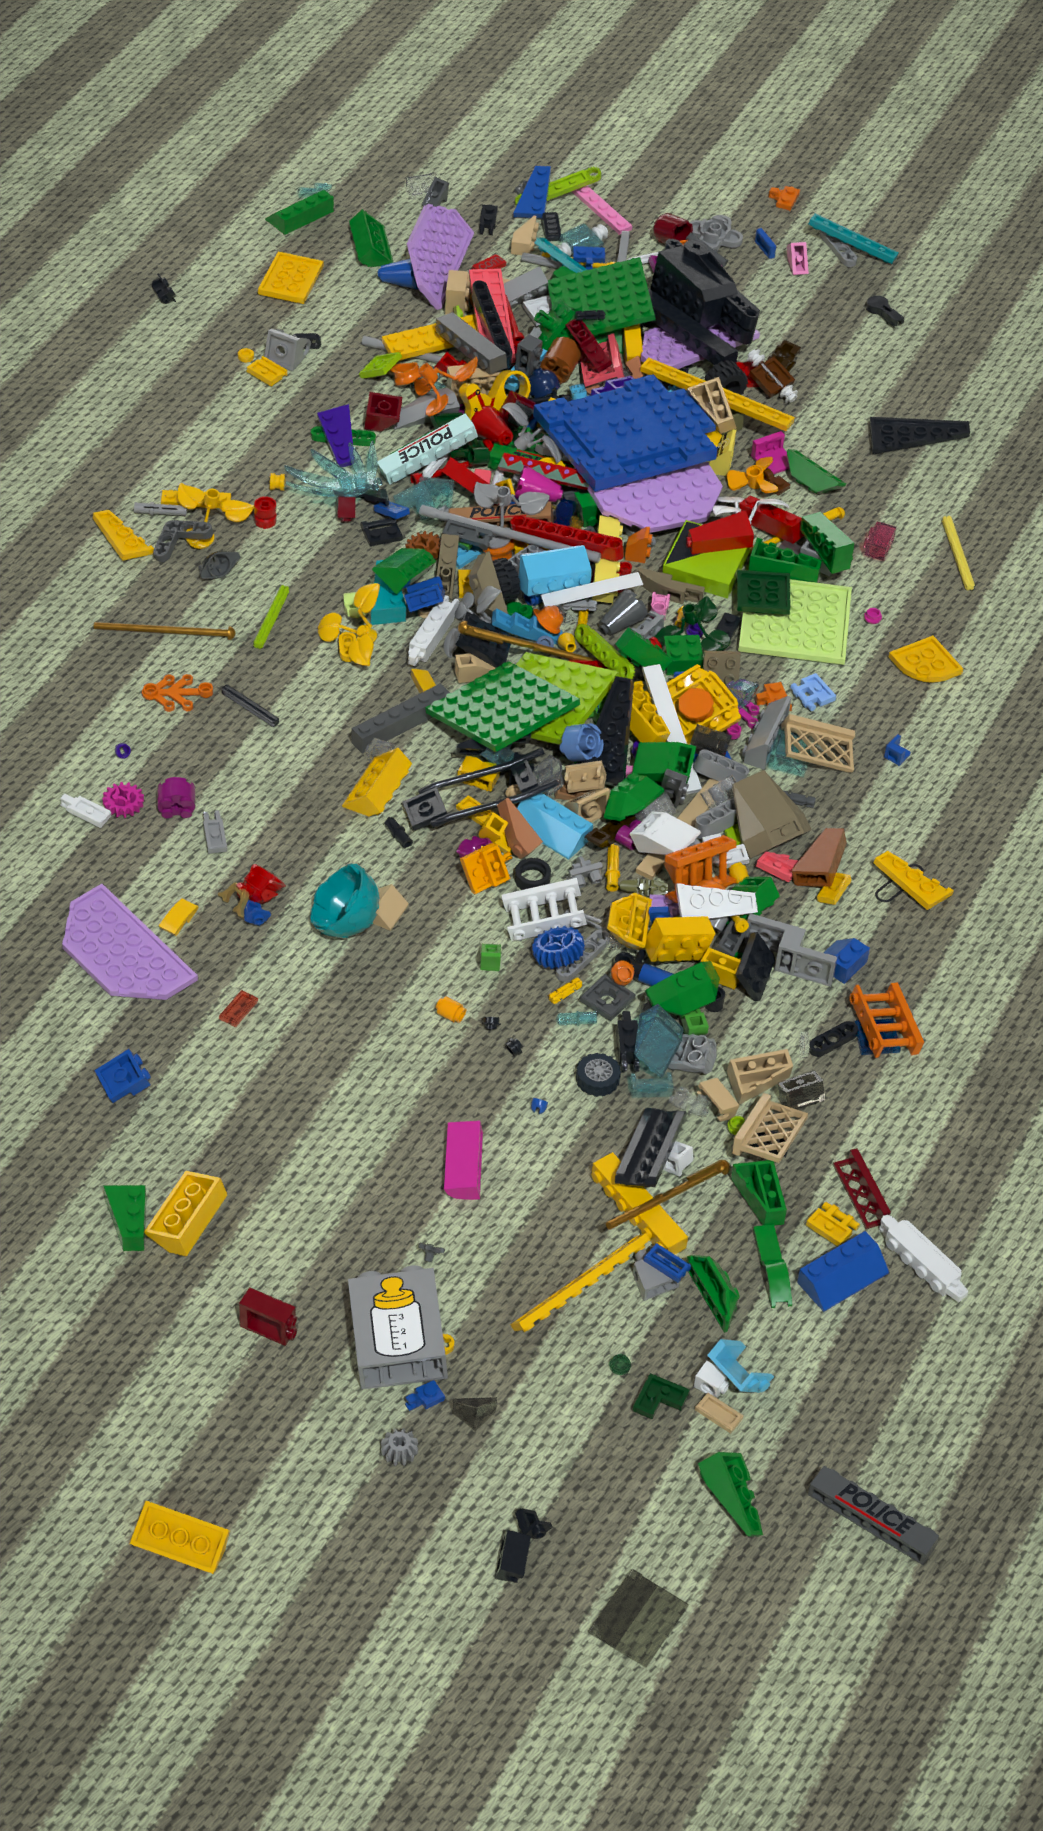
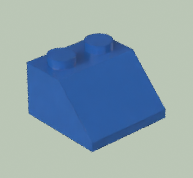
M856 938L836 940L824 952L825 954L837 957L834 978L845 984L867 963L870 947Z

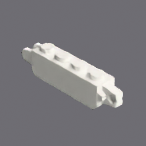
M445 595L443 602L435 604L409 643L408 664L416 666L419 660L427 662L454 621L455 611L460 602L458 599H454L450 603L449 596Z
M888 1214L883 1215L879 1231L886 1237V1245L891 1251H895L906 1265H910L920 1278H924L930 1284L933 1291L939 1292L943 1297L949 1295L957 1302L967 1297L968 1290L960 1281L961 1269L909 1221L902 1220L898 1222Z

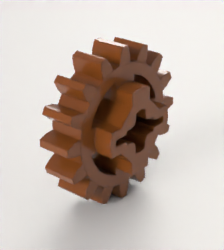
M426 531L423 534L417 532V536L411 535V540L407 539L405 548L425 549L432 554L434 559H438L441 538H439L438 534L433 536V532L426 534Z

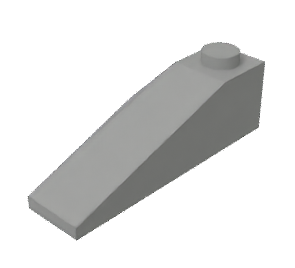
M448 388L438 389L437 391L440 396L447 394L449 398L447 405L439 413H458L460 406L455 393ZM434 390L402 407L399 422L392 425L394 430L432 422L431 417L426 415V408L430 402L437 399Z

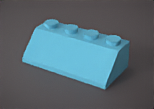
M584 545L520 555V589L527 596L555 592L591 583L592 569Z
M540 793L519 803L517 809L541 838L542 844L568 860L589 842L585 839V835L593 830V824L545 794Z

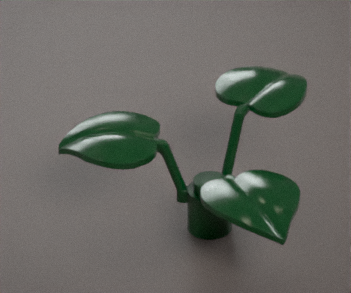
M707 595L696 605L690 603L683 606L682 612L684 617L681 618L680 630L677 626L668 625L653 636L658 639L661 647H663L664 636L681 635L684 632L685 622L689 625L697 623L706 637L701 641V647L704 651H721L731 644L730 637L726 632L713 630L708 635L701 624V621L709 622L713 620L718 614L716 605Z

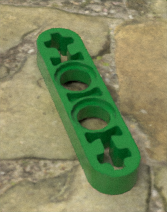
M321 426L311 429V439L313 441L328 443ZM352 429V436L356 437L353 439V445L373 446L376 443V434L374 432Z

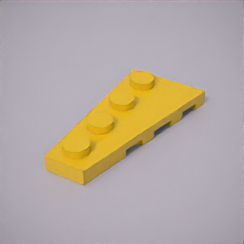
M110 510L93 513V520L121 560L153 554L154 548L151 545L147 546L142 537L134 535V531L130 527H125L123 521Z
M889 851L876 857L873 862L926 910L944 901L954 892L949 887L946 889L939 885L940 882L934 878L930 880L925 877L923 871L910 868L906 861Z

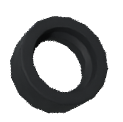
M527 858L520 861L516 866L515 883L519 889L525 890L550 884L551 868L544 860ZM536 870L541 872L544 877L533 881L524 878L522 873Z

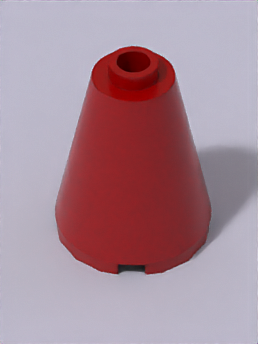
M484 406L479 412L476 411L471 422L475 426L478 437L489 439L491 442L502 446L508 445L512 441L513 433L495 407Z

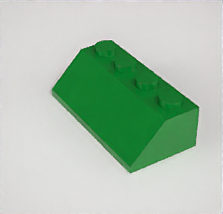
M322 190L266 217L265 220L286 235L334 212V197L327 191Z
M362 209L349 220L358 261L368 267H378L393 263L384 225Z
M401 548L374 566L372 570L398 594L421 578L434 565L436 560L425 549Z

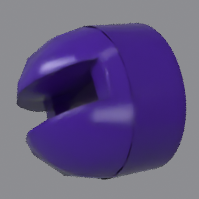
M119 743L115 746V754L118 757L124 759L130 755L131 749L126 743ZM121 747L125 753L121 754L119 748Z

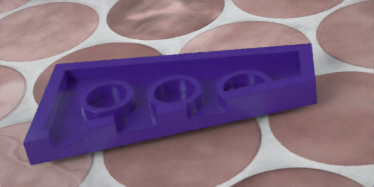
M349 404L318 412V420L338 468L354 465Z

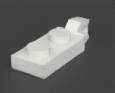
M64 794L60 798L61 806L66 808L69 813L99 828L111 817L110 810L81 796L73 798Z

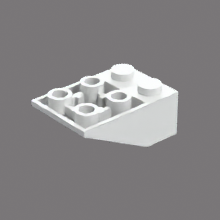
M652 811L630 833V836L638 852L663 855L687 848L701 832L666 812Z

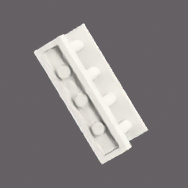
M577 878L503 894L502 900L506 912L511 911L514 926L507 927L511 941L535 937L538 934H543L544 930L548 931L550 928H557V926L562 928L566 925L567 928H576L587 925L584 911H578L575 897L581 896ZM568 899L570 913L559 915L556 901ZM549 903L551 917L540 919L537 905ZM530 907L532 921L521 924L519 910Z

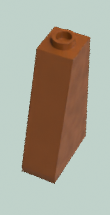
M825 828L792 869L795 885L832 886L847 844L843 828Z

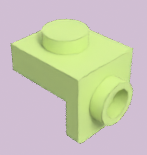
M356 592L343 594L344 610L347 616L351 618L361 617L358 613L359 608L354 605Z

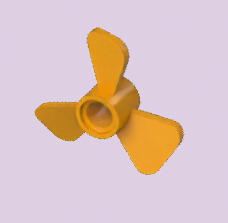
M773 457L758 459L755 465L747 468L746 473L729 470L727 472L729 489L738 490L748 484L750 488H760L764 493L777 492L778 487L764 480L763 473L773 462Z

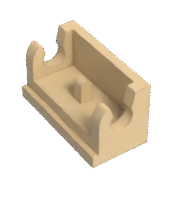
M602 760L567 765L565 782L568 781V793L604 788L607 774Z
M718 1078L699 1083L698 1087L703 1090L698 1091L697 1094L699 1096L708 1095L712 1103L719 1109V1113L724 1114L717 1117L719 1121L722 1122L735 1117L740 1105Z

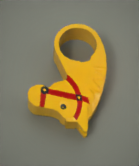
M516 370L502 371L497 375L488 395L482 394L478 385L464 383L459 389V395L465 405L466 415L471 420L474 413L482 410L484 406H493L499 411L507 398L504 386L507 378L511 375L516 376L519 381L520 389L518 394L528 398L531 385L527 375Z

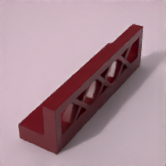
M858 1148L852 1149L848 1159L833 1162V1167L865 1229L880 1226L883 1215H890L891 1211ZM850 1165L852 1169L851 1174L842 1172L840 1167ZM851 1180L860 1184L859 1190L849 1186ZM859 1196L868 1200L867 1207L858 1203L857 1199ZM869 1212L876 1215L878 1220L868 1222L865 1216Z

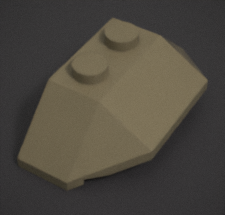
M490 551L478 555L468 576L476 606L478 605L477 601L480 594L487 586H493L501 590ZM502 592L484 611L491 618L492 612L496 608L508 614Z

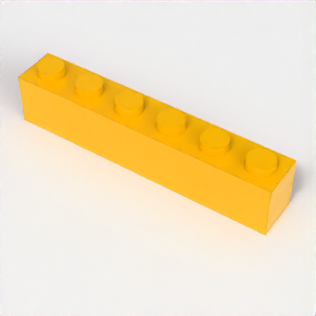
M612 1152L593 1163L591 1176L594 1182L599 1183L604 1188L605 1194L609 1198L612 1197L621 1212H627L653 1199L643 1186L615 1184V1175L621 1161ZM660 1205L630 1219L631 1224L637 1226L642 1234L647 1233L653 1245L657 1243L674 1255L687 1248L688 1236Z

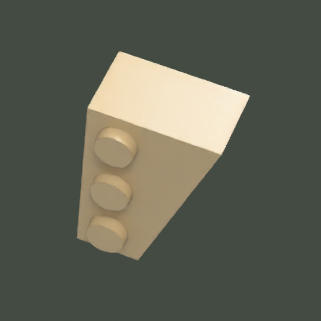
M719 377L687 388L689 395L714 422L720 434L736 429L735 421Z
M788 1049L731 1059L727 1068V1074L737 1103L740 1105L788 1079L791 1075L793 1064Z

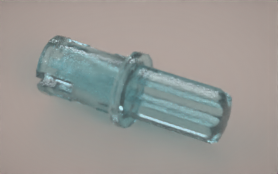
M577 1010L576 1013H560L557 1015L558 1025L577 1024V1026L580 1024H597V1012H579Z

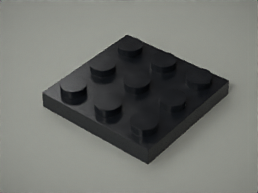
M468 611L463 616L462 621H467V625L510 636L507 632L497 629L491 623L483 621L477 615L471 614ZM458 632L455 643L456 646L495 668L507 661L511 644L506 642L498 644L463 635Z

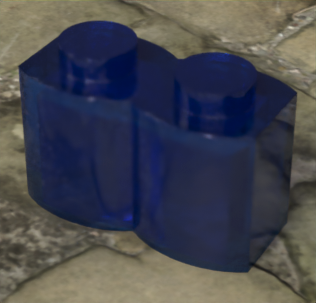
M562 499L558 503L556 508L557 519L554 523L572 527L571 518L576 509L575 501Z

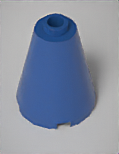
M410 258L382 265L378 269V277L382 282L415 290L419 289Z

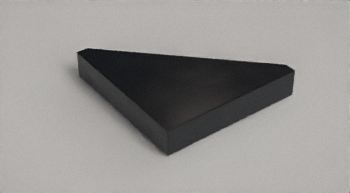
M386 489L354 491V497L365 498L366 501L377 503L378 500L384 502L385 506L389 505Z

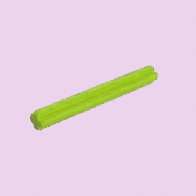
M280 586L253 642L255 648H263L289 593L288 586Z

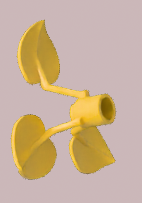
M180 483L178 487V502L184 508L195 509L197 505L201 507L205 503L207 511L204 522H208L210 509H215L218 504L221 511L225 512V517L233 522L246 520L254 510V505L237 500H227L222 505L219 491L213 488L208 489L205 494L202 490ZM214 534L209 539H185L191 547L204 549L213 543Z
M378 583L362 586L354 597V605L359 608L358 613L366 625L359 626L357 630L340 625L342 617L338 613L325 615L318 625V634L326 642H331L337 638L340 631L339 628L357 634V641L350 644L348 654L353 662L362 666H370L374 641L377 639V631L371 628L372 624L368 622L362 612L369 613L375 606L380 588Z

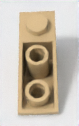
M533 216L513 233L511 254L522 255L524 252L530 253L534 251V241H536L539 228L536 216Z
M470 653L455 655V674L458 683L472 682L490 670L495 669V667Z

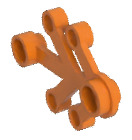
M168 674L157 684H146L142 689V696L147 700H156L164 706V710L167 712L175 709V703L163 696H169L182 705L184 711H191L193 709V702L186 700L182 696L200 695L203 698H209L213 695V685L203 682L198 688H182L193 683V676L185 674L182 676V679L175 683V677ZM166 685L171 686L168 689H163Z

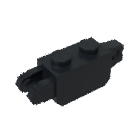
M622 1011L621 1020L617 1021L616 1030L618 1063L621 1064L622 1072L627 1071L628 1064H633L634 1072H639L640 1042L638 1021L631 1020L630 1011Z

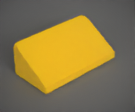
M411 669V678L419 693L436 686L427 670Z

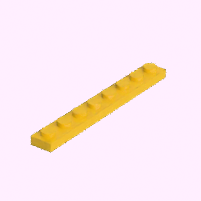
M647 1233L636 1235L510 1325L513 1330H523V1332L530 1330L535 1326L534 1322L539 1319L541 1321L551 1315L549 1311L553 1308H561L567 1303L566 1299L570 1296L572 1298L578 1296L583 1292V1287L586 1285L589 1287L598 1282L597 1277L602 1274L603 1276L609 1274L614 1270V1265L617 1263L619 1265L630 1259L629 1255L634 1252L636 1254L638 1251L645 1248L644 1244L650 1241Z

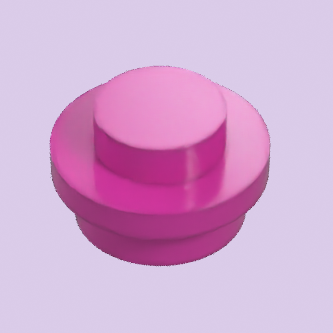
M869 608L864 614V619L868 623L876 624L881 621L882 614L877 608Z

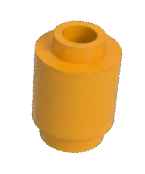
M447 996L443 999L440 998L436 1004L437 1014L452 1022L460 1023L467 1011L462 1004Z

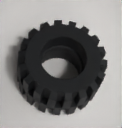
M725 360L724 362H719L705 375V381L719 377L723 388L739 395H743L744 390L747 388V376L733 361Z
M507 558L493 560L504 602L516 600L520 594V579L515 566Z

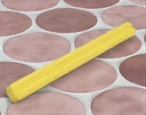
M944 516L942 523L966 590H973L975 584L952 517Z

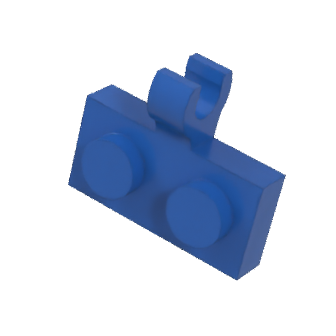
M573 246V259L577 262H585L586 269L590 270L593 263H605V248Z

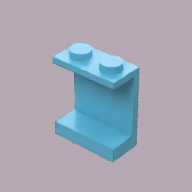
M720 1339L707 1356L740 1391L760 1393L767 1390L774 1376L768 1373L751 1372L749 1374L736 1360L746 1346L741 1341Z

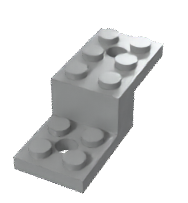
M749 914L747 920L749 927L746 930L744 943L747 944L751 933L758 932L770 951L778 953L775 971L831 987L837 957L803 947L806 929L759 915Z

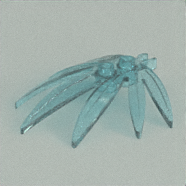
M373 441L370 443L366 472L362 459L351 442H349V453L355 472L354 475L314 449L310 451L315 461L323 470L337 479L284 465L288 473L315 487L302 486L285 481L286 485L318 496L356 497L362 495L368 489L379 490L378 485H383L381 478H375L378 461Z

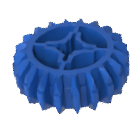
M566 925L562 928L557 926V928H550L548 931L544 930L543 934H538V938L534 939L532 944L533 956L538 964L543 965L544 968L550 967L551 969L555 967L560 969L562 966L567 967L568 964H574V961H578L579 957L583 956V951L585 950L584 939L578 929H573V927L567 928Z

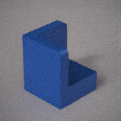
M899 734L886 745L884 758L898 766L911 754L909 750L900 746L901 736Z

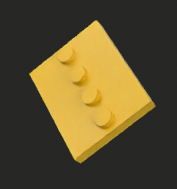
M277 252L258 288V294L304 304L324 266V261Z

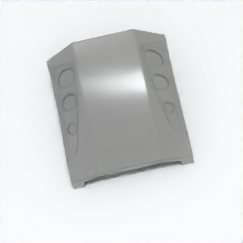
M675 1034V1041L668 1061L665 1062L666 1068L688 1072H703L704 1074L712 1072L716 1060L715 1040L709 1039L704 1035Z

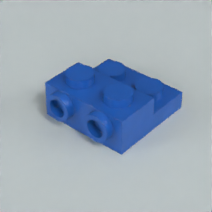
M127 1049L95 1070L112 1103L130 1092L134 1096L151 1085L148 1081L151 1078L146 1068L142 1069L140 1066L143 1064L142 1059L138 1053L134 1055L130 1049Z

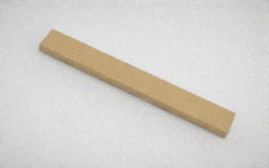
M710 778L677 819L695 828L697 816L711 809L726 790L727 784ZM648 853L636 868V873L649 880H653L664 867L663 863L665 862L666 854Z

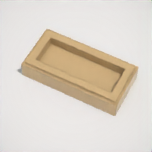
M707 1393L695 1407V1411L730 1434L744 1417L710 1393Z

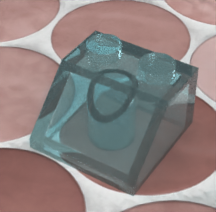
M420 477L417 511L420 510L421 505L436 509L443 505L452 508L455 481Z
M779 729L770 755L768 769L804 777L809 762L786 757L785 730ZM791 732L795 739L799 737L796 733ZM802 739L798 741L804 749L808 747ZM794 745L791 746L792 752H800ZM810 749L807 750V753L811 756L812 751Z

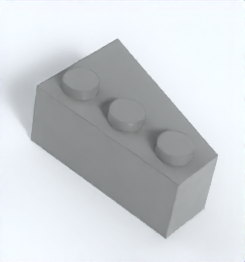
M539 266L504 283L505 294L508 297L511 308L524 301L549 294V282Z

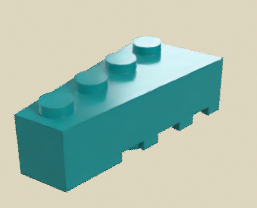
M376 560V565L383 560ZM375 573L374 583L380 584L376 604L371 610V624L406 622V604L402 591L396 594Z

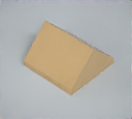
M392 884L378 888L380 896L379 909H377V916L373 921V924L390 931L409 905Z

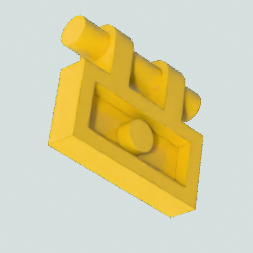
M828 1202L822 1205L823 1210L818 1208L806 1222L807 1227L837 1247L847 1241L852 1235V1229L857 1231L860 1227V1224L854 1220L853 1216L844 1214L839 1210V1207Z

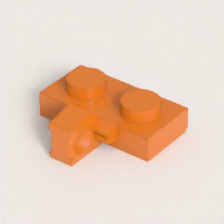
M785 186L784 190H780L779 188L771 187L769 198L777 200L776 207L791 211L800 194V189Z
M782 683L764 684V692L756 694L755 702L757 706L765 704L768 706L769 703L786 697L787 694Z

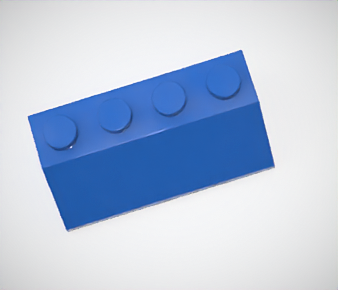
M864 1231L801 1268L797 1283L817 1306L825 1312L889 1274V1270L879 1245Z

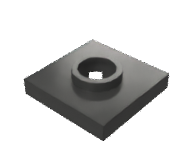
M604 974L580 997V1001L612 1021L635 999L636 994L626 987L616 984L612 978ZM603 996H611L614 1000L612 1004H606V1001L601 998Z

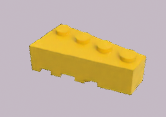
M642 681L634 682L630 721L631 732L641 743L666 742L670 735L669 729L662 717L657 715V708L655 704H651L649 700L650 695L647 691H644Z

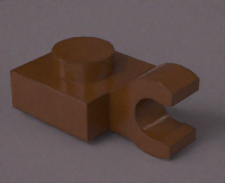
M769 468L763 471L765 474L764 480L778 487V491L773 492L777 496L790 489V484L779 475L774 477L773 472Z

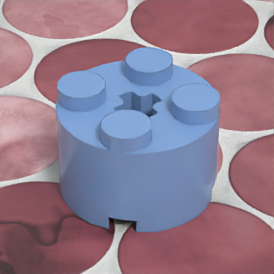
M591 723L567 726L562 736L560 751L572 762H582L592 759L594 756L598 758L604 746V742L600 739L599 735L602 733L596 725Z

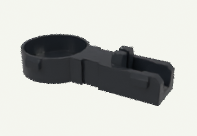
M871 296L868 298L866 308L868 312L882 316L893 327L897 326L898 322L900 324L904 323V317L889 306L887 298L883 296Z

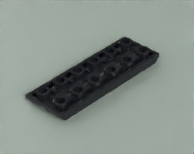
M645 1108L616 1172L615 1184L656 1187L687 1116L686 1111H663L655 1108Z

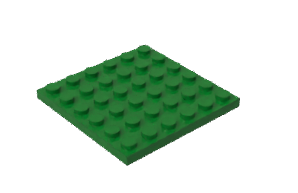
M640 257L548 280L552 306L560 298L574 312L603 310L606 313L604 320H583L593 335L656 320ZM567 327L558 336L574 340Z
M508 661L472 682L461 686L452 693H448L446 697L432 702V704L425 707L428 715L497 752L579 706L580 698Z

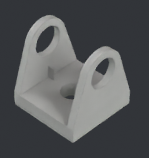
M281 329L268 330L264 357L285 369L294 371L309 353L311 341L307 338H297L285 334ZM280 346H282V347L284 348V350H285V353H284V354L280 352V350H279V347H280Z

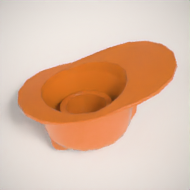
M546 606L541 611L533 609L538 622L546 630L554 634L560 633V627L564 618L557 606Z

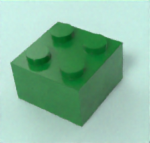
M699 635L664 636L662 650L672 659V662L665 669L667 676L673 675L674 672H685L697 664L703 669L704 658Z

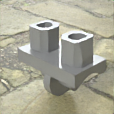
M582 856L577 857L576 863L572 864L573 870H569V876H566V880L577 878L579 888L585 887V877H589L591 884L600 883L602 881V863L591 864L590 860L584 861Z

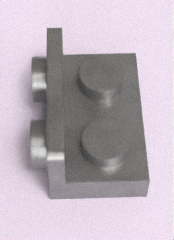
M666 769L661 785L664 788V793L662 794L668 798L676 799L673 808L677 809L679 803L683 804L689 787V784H686L688 776Z

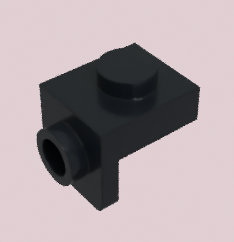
M520 1508L515 1512L522 1534L529 1535L531 1538L540 1539L552 1528L550 1522L540 1521L534 1510Z

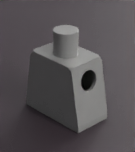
M640 1250L635 1254L637 1261L633 1266V1276L643 1301L676 1289L680 1285V1282L677 1283L644 1261V1256L647 1254L646 1250Z

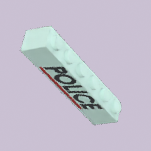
M465 413L377 461L380 472L390 485L478 437L474 424Z

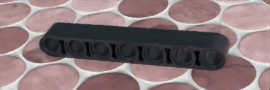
M481 280L475 281L472 286V300L486 338L506 353L507 368L505 369H508L512 363L511 346L486 282Z

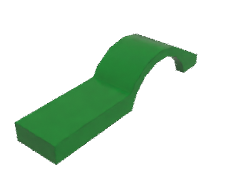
M774 1224L754 1226L753 1232L761 1266L765 1267L767 1273L771 1308H776V1302H787L788 1307H791L790 1278L786 1262L782 1259Z

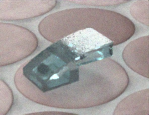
M314 183V188L298 187V194H313L322 190L326 191L332 188V184Z

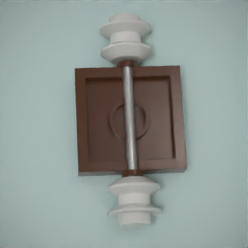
M759 349L752 350L748 354L747 361H752V367L756 368L750 371L749 376L769 397L781 391L780 397L786 398L785 403L793 402L797 398L798 393L797 390H792L795 378L775 357L764 362L765 355H759Z

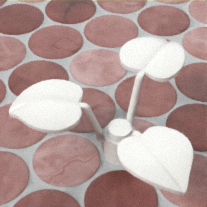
M718 497L717 500L720 502H733L735 508L716 505L712 507V511L715 516L726 512H733V514L741 512V509L738 508V502H742L744 498ZM760 499L756 502L749 517L750 524L757 507L761 504H779L788 509L789 505L778 499Z

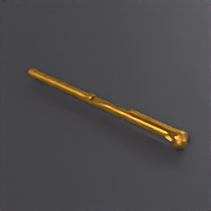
M462 621L458 625V631L463 635L498 644L506 642L533 649L532 651L535 652L539 651L570 660L593 661V658L470 626L467 625V621Z
M94 622V629L227 636L228 640L233 639L236 635L235 629L231 626L227 630Z
M719 1160L686 1177L688 1181L664 1194L660 1193L653 1199L606 1222V1227L611 1230L720 1173L723 1175L728 1174L730 1171L729 1162Z

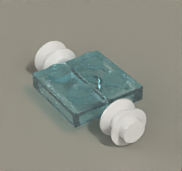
M583 223L561 234L560 240L563 243H561V246L557 245L556 247L568 256H571L573 246L603 247L604 242L602 239L608 237V230L602 224L593 227L591 230Z

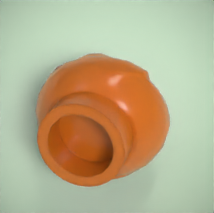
M618 961L611 969L612 979L620 986L628 985L634 978L633 965L627 961Z

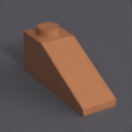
M508 797L497 805L500 817L508 822L504 830L508 845L512 849L513 854L522 859L543 841Z

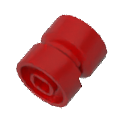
M259 497L254 502V522L259 528L269 529L277 523L276 501L271 497Z

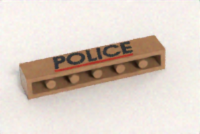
M547 502L544 509L535 515L525 514L521 511V506L509 504L504 507V527L511 529L510 521L514 516L518 515L553 523L552 502ZM494 505L491 508L479 506L449 509V513L497 526L501 524L500 505Z

